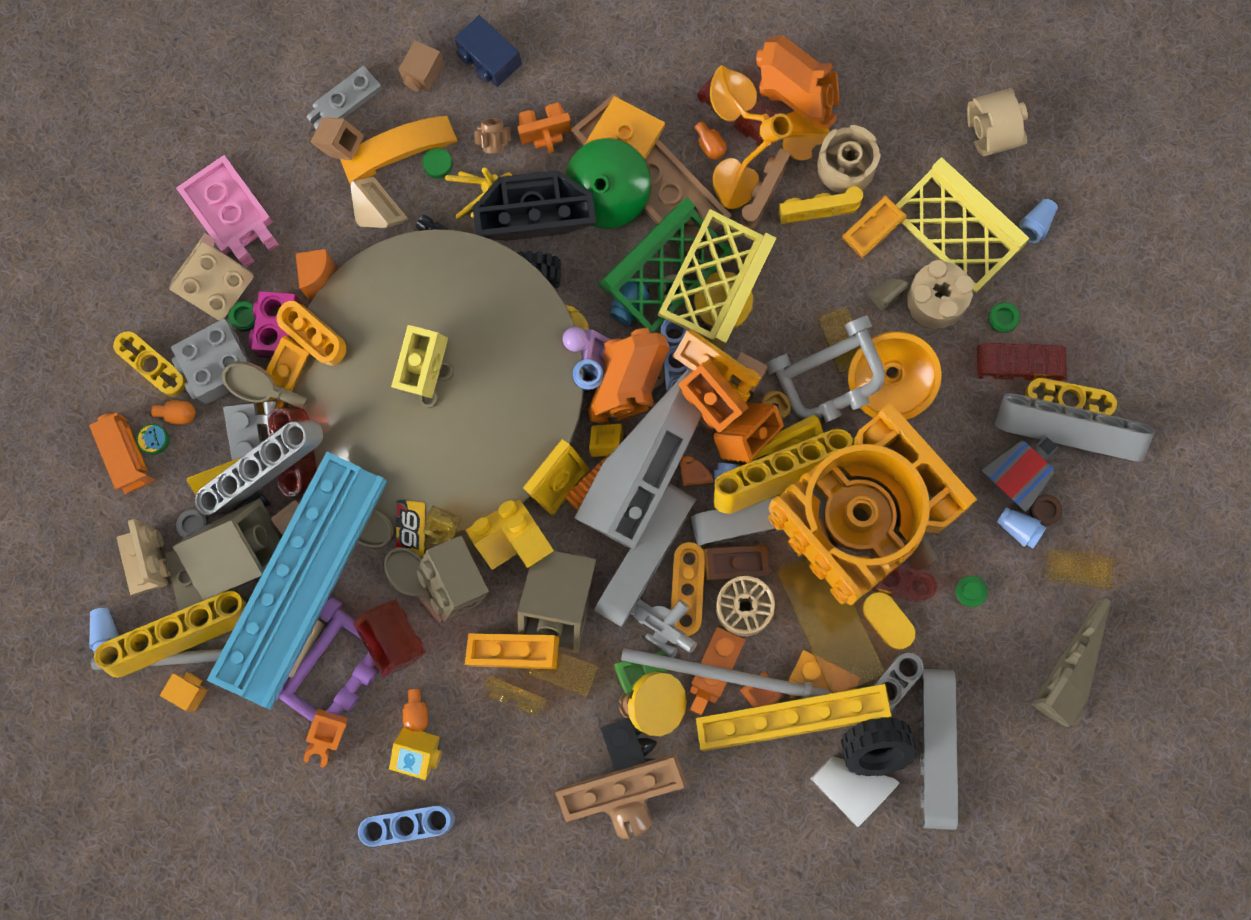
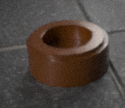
M1044 494L1038 496L1030 507V515L1035 519L1041 520V525L1049 526L1055 524L1061 518L1062 505L1056 497Z

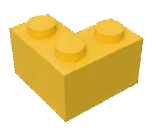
M520 499L504 502L497 511L478 519L471 527L466 529L473 544L491 570L516 554L520 556L526 567L529 568L554 551Z

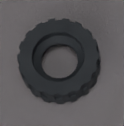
M885 717L860 722L856 726L849 728L842 735L841 746L846 767L851 773L854 772L859 776H883L884 774L895 773V771L902 770L907 765H910L917 756L910 725L897 718L890 719Z

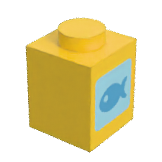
M404 726L393 743L389 770L426 780L431 769H437L441 759L442 751L438 750L440 737L422 731H411Z

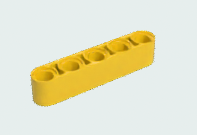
M843 429L830 430L722 473L715 480V508L719 512L731 514L784 493L788 486L794 485L803 474L809 473L826 457L842 448L852 446L853 438L851 434Z
M235 591L222 592L100 644L95 650L94 661L96 665L112 677L126 676L232 631L247 603ZM238 605V608L233 613L228 614L231 607ZM209 617L204 625L198 626L202 619ZM178 630L177 635L169 639L170 634ZM149 642L144 650L139 651L143 644ZM118 655L116 661L112 664H109L110 660L114 656Z

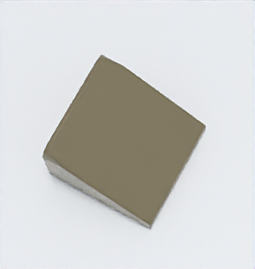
M889 278L873 291L869 298L881 311H885L905 294L908 283L904 280Z

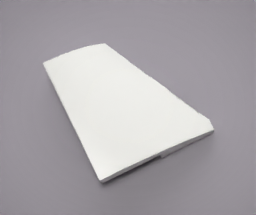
M832 756L810 778L856 827H859L899 784L896 779L886 775L859 776L854 772L851 773L846 767L845 760Z

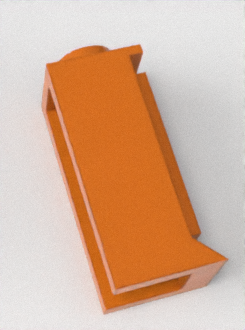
M117 412L101 415L97 422L89 425L115 490L123 489L126 495L156 481V479L146 475L149 471L130 425L126 423L128 421L126 417Z

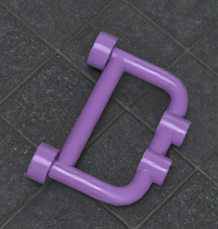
M331 597L326 602L319 618L328 623L327 627L304 657L295 675L286 681L278 696L280 700L310 721H313L317 709L294 693L342 626L362 639L369 649L366 657L353 671L349 681L334 698L332 705L325 711L340 715L344 709L349 713L360 699L355 694L360 685L363 683L369 686L378 674V670L374 668L381 654V645L378 637L371 630L342 611L341 609L344 604L335 597Z

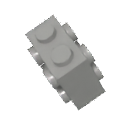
M225 318L171 346L175 355L172 358V362L180 374L184 373L188 381L184 384L187 392L193 400L197 398L205 405L230 393L222 381V372L230 363L237 361L252 363L234 327Z

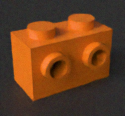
M710 360L699 365L678 384L687 401L693 405L695 404L701 411L705 422L719 433L749 408Z

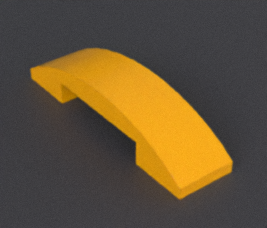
M448 116L431 117L410 122L376 135L359 145L352 161L340 160L351 184L355 180L377 174V169L428 149L446 147L458 142Z

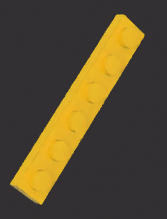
M885 684L700 717L696 718L700 750L704 752L857 725L870 719L885 717L891 719L892 713L887 687Z

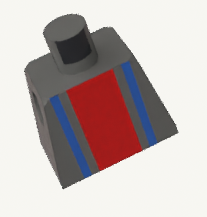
M1046 436L1033 448L1022 440L985 466L981 472L1022 511L1026 512L1056 471L1046 461L1059 448Z

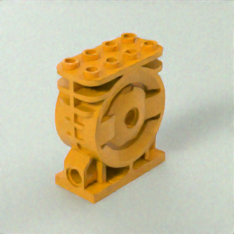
M890 402L880 410L876 417L859 429L854 439V445L832 453L821 463L817 464L809 473L803 474L794 485L788 486L779 497L776 496L772 499L769 505L770 515L768 519L778 531L783 529L791 538L788 542L797 554H804L811 562L809 567L820 580L825 578L832 586L830 591L835 599L841 604L846 602L849 605H853L912 555L920 544L925 532L939 534L953 521L963 515L977 498ZM839 469H842L851 478H867L875 482H878L892 494L898 505L900 513V525L898 532L906 542V545L893 531L896 524L897 512L894 501L889 495V493L880 485L868 480L849 481ZM814 488L827 501L824 508V524L830 536L840 546L856 552L870 551L875 557L874 559H870L869 556L847 554L829 542L820 526L819 507L821 501L813 494ZM863 509L868 515V520H857L853 515V510Z

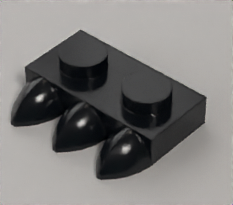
M630 718L600 728L615 771L655 760L652 758L645 759V756L653 751L657 741L650 738H637L642 732L635 728Z

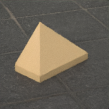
M375 177L355 180L351 183L355 221L360 227L387 228L403 224L408 220L407 216Z

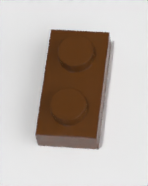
M767 545L704 549L706 580L733 579L739 576H770Z

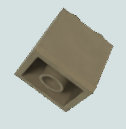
M259 498L188 534L172 547L176 552L178 560L183 564L190 576L193 586L198 590L202 599L205 600L262 576L282 536Z
M553 549L552 553L529 568L518 608V634L555 635L559 637L558 650L579 654L595 578L596 559L589 558L583 554L573 555Z

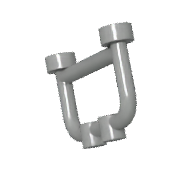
M868 315L844 325L849 338L791 365L787 354H784L765 363L768 366L767 371L769 375L776 374L784 394L790 400L791 409L796 416L804 420L815 415L819 419L824 417L825 422H829L843 415L840 409L851 405L852 410L869 404L868 397L880 390L884 383L885 371L867 331L873 327ZM861 346L872 370V380L868 384L815 408L807 409L804 407L791 378Z

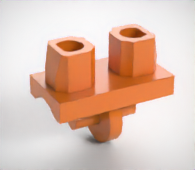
M559 102L546 106L547 118L538 121L536 120L534 110L520 112L519 126L517 128L522 145L534 142L535 149L547 147L548 154H553V144L563 142L562 134L571 132L569 114L564 112Z

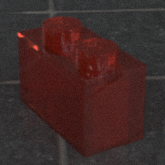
M396 599L365 611L353 623L383 678L409 667L426 653L421 639L415 634L407 620L405 611L399 606Z

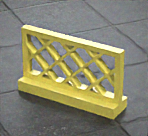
M942 157L896 204L900 210L906 204H920V219L906 218L901 224L940 260L955 265L963 264V270L966 273L967 264H985V275L977 283L972 280L975 293L1019 252L1029 240V237ZM931 179L941 187V198H923V187ZM920 191V198H913ZM945 192L951 197H945ZM923 203H941V218L923 219ZM945 203H958L963 209V218H945ZM966 211H967L972 217L967 218V217H966ZM945 223H963V239H945ZM967 223H980L984 227V238H967ZM913 224H920V231ZM923 224H941V239H928L923 234ZM988 232H990L995 238H988ZM984 243V259H967V244ZM988 243H1001L1009 252L1003 258L989 259ZM934 244H941V250ZM945 244H963V259L950 260L945 255ZM989 264H996V265L989 271Z
M709 209L658 316L686 330L692 329L716 347L722 349L738 320L776 237L765 233L763 236ZM713 220L723 225L726 235L711 239L707 228L710 221ZM703 235H704L706 241L700 243V241H701V239H702V237H703ZM743 235L754 241L749 250L739 253L733 238ZM728 240L733 255L719 259L714 244ZM708 246L713 261L699 265L695 251ZM747 256L744 263H742L741 257ZM735 260L739 273L726 279L721 264ZM692 261L694 267L688 268L690 262ZM716 266L720 281L706 285L701 270ZM696 272L701 287L686 291L682 281L683 276ZM734 282L730 290L728 283ZM723 285L727 298L724 302L713 305L708 290ZM679 286L681 293L674 295ZM703 292L708 307L693 311L688 296ZM683 298L688 313L677 316L667 311V308L671 301ZM721 308L719 315L717 316L716 309ZM710 311L714 321L711 331L699 327L695 316Z

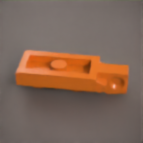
M716 627L701 664L732 670L746 639ZM695 675L691 683L690 693L695 694L696 698L690 711L702 715L708 701L716 704L727 682Z

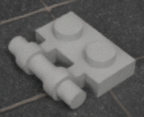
M275 400L263 402L265 413H258L257 403L255 402L223 406L232 460L241 459L265 441L262 440L260 424H267L269 437L280 429L281 413L277 412Z

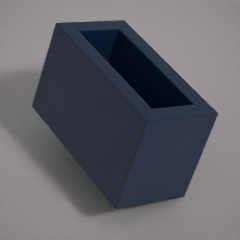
M480 15L454 37L458 48L456 53L459 58L467 65L471 62L477 68L476 72L479 77L486 83L491 81L498 87L522 65L519 51Z

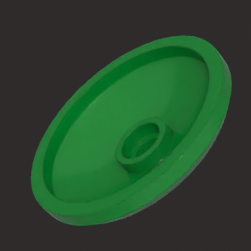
M602 138L585 144L573 155L566 169L565 175L590 191L593 195L596 224L592 226L604 229L624 226L641 214L649 200L651 175L648 165L636 148L622 140ZM601 178L606 182V187L603 190L598 187V181Z

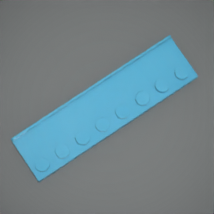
M326 452L207 681L272 710L383 493L387 480L379 475L376 476L363 470L361 467L332 453Z

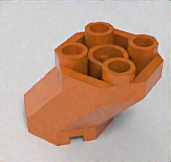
M784 35L771 36L764 43V48L758 49L756 56L757 65L759 68L761 67L762 79L759 86L761 96L768 97L770 101H783L817 129H829L836 122L837 113L831 114L833 105L839 106L840 100L838 74L836 71H830L833 68L832 63H819Z
M642 328L631 332V336L623 340L612 339L604 343L605 351L602 353L605 362L604 376L601 384L596 387L588 407L590 421L600 424L609 423L608 417L610 416L616 417L617 421H621L646 413L649 410L648 406L652 407L655 405L652 391L669 351L667 337L661 333H650L648 328Z

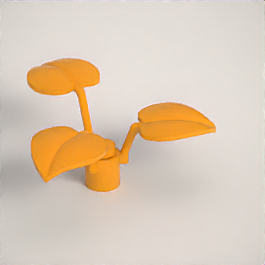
M721 65L717 68L710 87V98L715 112L722 119L730 122L736 120L740 114L745 119L762 121L760 135L764 139L763 143L745 158L742 164L737 159L728 158L721 161L714 169L713 186L722 206L726 209H736L752 199L751 194L756 183L759 181V175L754 169L748 168L747 165L762 150L771 145V143L783 139V149L791 153L790 157L797 161L808 160L812 158V149L816 145L822 144L824 138L831 131L829 129H817L796 111L786 115L780 113L769 117L768 114L758 115L746 112L752 109L756 103L757 92L755 86L742 73Z

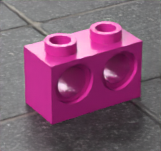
M259 291L258 301H255L253 305L254 330L252 329L249 333V345L259 357H273L281 338L285 335L290 337L279 327L277 315H270L275 307L282 306L287 301H295L301 304V301L295 294ZM278 335L277 341L274 344L267 345V340L270 336Z

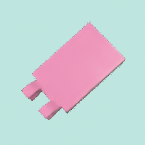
M225 155L176 187L208 234L215 239V243L221 252L227 255L232 251L245 268L255 262L245 248L252 241L259 237L269 251L279 245L267 229V226L273 223L272 219Z

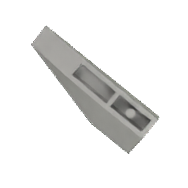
M687 369L603 462L574 519L628 548L635 549L702 415L695 404L693 405L687 401L682 394V389L678 386L684 378L693 372L691 369Z

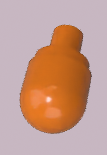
M704 121L699 122L694 128L700 136L698 139L700 148L709 159H721L727 151L726 142L715 129L710 130Z
M171 400L167 401L165 406L153 405L151 414L152 417H163L165 422L170 424L186 425L194 420L196 410L190 402Z
M420 689L408 690V704H404V709L402 710L403 725L411 731L423 732L429 722L428 707H426V703L421 702Z

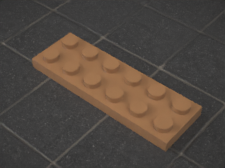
M615 93L571 129V135L582 146L585 145V142L613 97L619 98ZM658 139L645 159L651 175V193L643 211L658 224L679 202L688 197L695 205L693 209L703 220L709 209L732 220V215ZM689 219L684 224V238H696L698 226ZM713 220L709 223V226L715 233L723 228V225ZM678 231L672 237H678ZM684 243V254L686 256L693 243Z

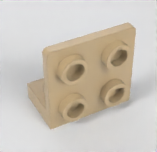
M204 233L173 277L169 290L220 321L229 313L230 308L234 306L249 285L254 274L214 248L215 239Z
M128 520L130 533L116 538L130 595H139L169 585L167 577L170 576L167 561L165 558L162 559L160 547L164 545L160 531L139 520Z

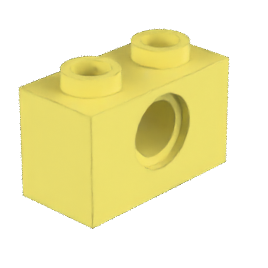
M408 325L391 387L432 399L448 337L438 332Z

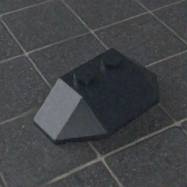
M558 170L498 177L473 206L476 235L494 240L509 241L561 235L596 224L592 193Z

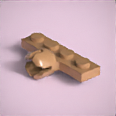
M675 753L560 787L555 791L566 822L599 812H606L611 817L617 836L622 839H630V832L633 831L636 837L650 830L653 824V819L646 803L648 798L683 789L687 783Z

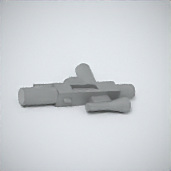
M639 599L631 614L640 624H645L655 631L653 635L650 633L646 634L645 638L661 648L668 657L672 658L676 656L678 648L668 645V641L682 647L689 653L695 650L697 642L675 627L677 622L690 609L684 601L680 600L670 610L664 606L651 607Z

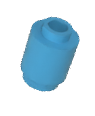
M625 283L619 291L626 299L638 300L637 283ZM644 283L643 300H648L650 294L647 292L648 287ZM614 298L610 305L612 308L609 313L610 316L618 322L630 326L632 321L636 320ZM632 304L638 310V304Z

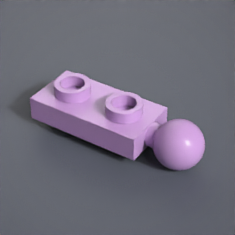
M579 327L568 328L562 338L564 346L573 352L581 350L583 360H594L604 369L605 362L602 354L605 351L604 343L611 339L594 330H583Z

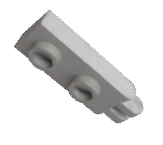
M363 65L315 101L312 106L314 110L307 115V119L310 123L318 119L314 123L315 129H317L322 117L344 119L383 89Z

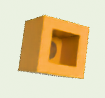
M186 672L184 675L173 673L159 696L185 711L195 712L208 689L201 686L203 681L201 678L190 672Z

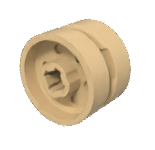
M739 576L728 581L720 590L716 602V614L720 624L728 632L741 637L753 636L761 632L772 619L775 609V601L770 588L763 581L752 576ZM749 602L750 611L742 612L740 610V603Z

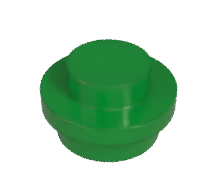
M966 576L957 583L955 593L958 601L964 606L977 607L986 600L988 589L981 578Z

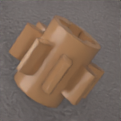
M499 118L484 119L481 121V126H477V130H474L475 144H482L485 153L503 152L505 145L508 146L509 141H511V127H504L503 120Z

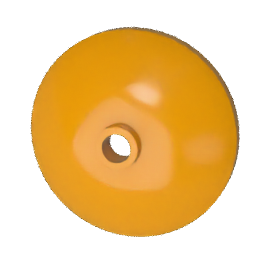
M889 331L872 337L871 340L884 366L885 379L880 390L868 397L870 403L860 407V409L874 418L882 408L891 402L906 420L919 415L934 401L941 385L942 372L936 353L925 340L908 332ZM861 346L854 354L848 370L850 391L868 384L873 377L872 370ZM890 367L897 368V372L893 376L886 374Z

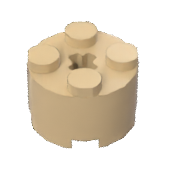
M1012 88L972 98L973 101L968 102V126H974L979 140L974 141L981 156L996 154L1027 144V135L1024 130L1023 121L1027 120L1028 112L1024 102L1018 103Z
M850 125L849 128L838 130L833 129L824 138L818 157L817 172L822 183L831 191L840 194L846 193L847 189L852 186H857L864 190L872 182L881 157L875 136L866 128L857 125Z
M942 260L932 261L924 266L915 275L907 293V304L912 318L920 325L931 329L954 325L970 305L974 286L972 278L958 265ZM939 292V293H941L943 296H942L941 299H940V298H937V297L935 296V294Z

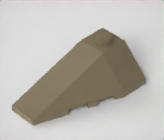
M1107 598L1098 600L1030 704L1062 727H1070L1072 724L1077 725L1086 713V709L1083 706L1089 697L1111 603Z

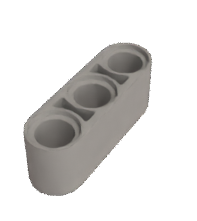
M914 653L901 654L893 659L871 685L876 686L883 683L891 685L894 691V696L889 701L891 711L922 675L924 667L922 660ZM903 659L909 660L914 666V672L910 677L902 675L899 670V664Z

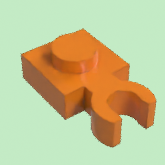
M317 708L306 737V742L311 744L305 750L304 762L308 763L311 755L318 754L322 757L320 767L324 768L328 762L329 749L337 750L348 718Z

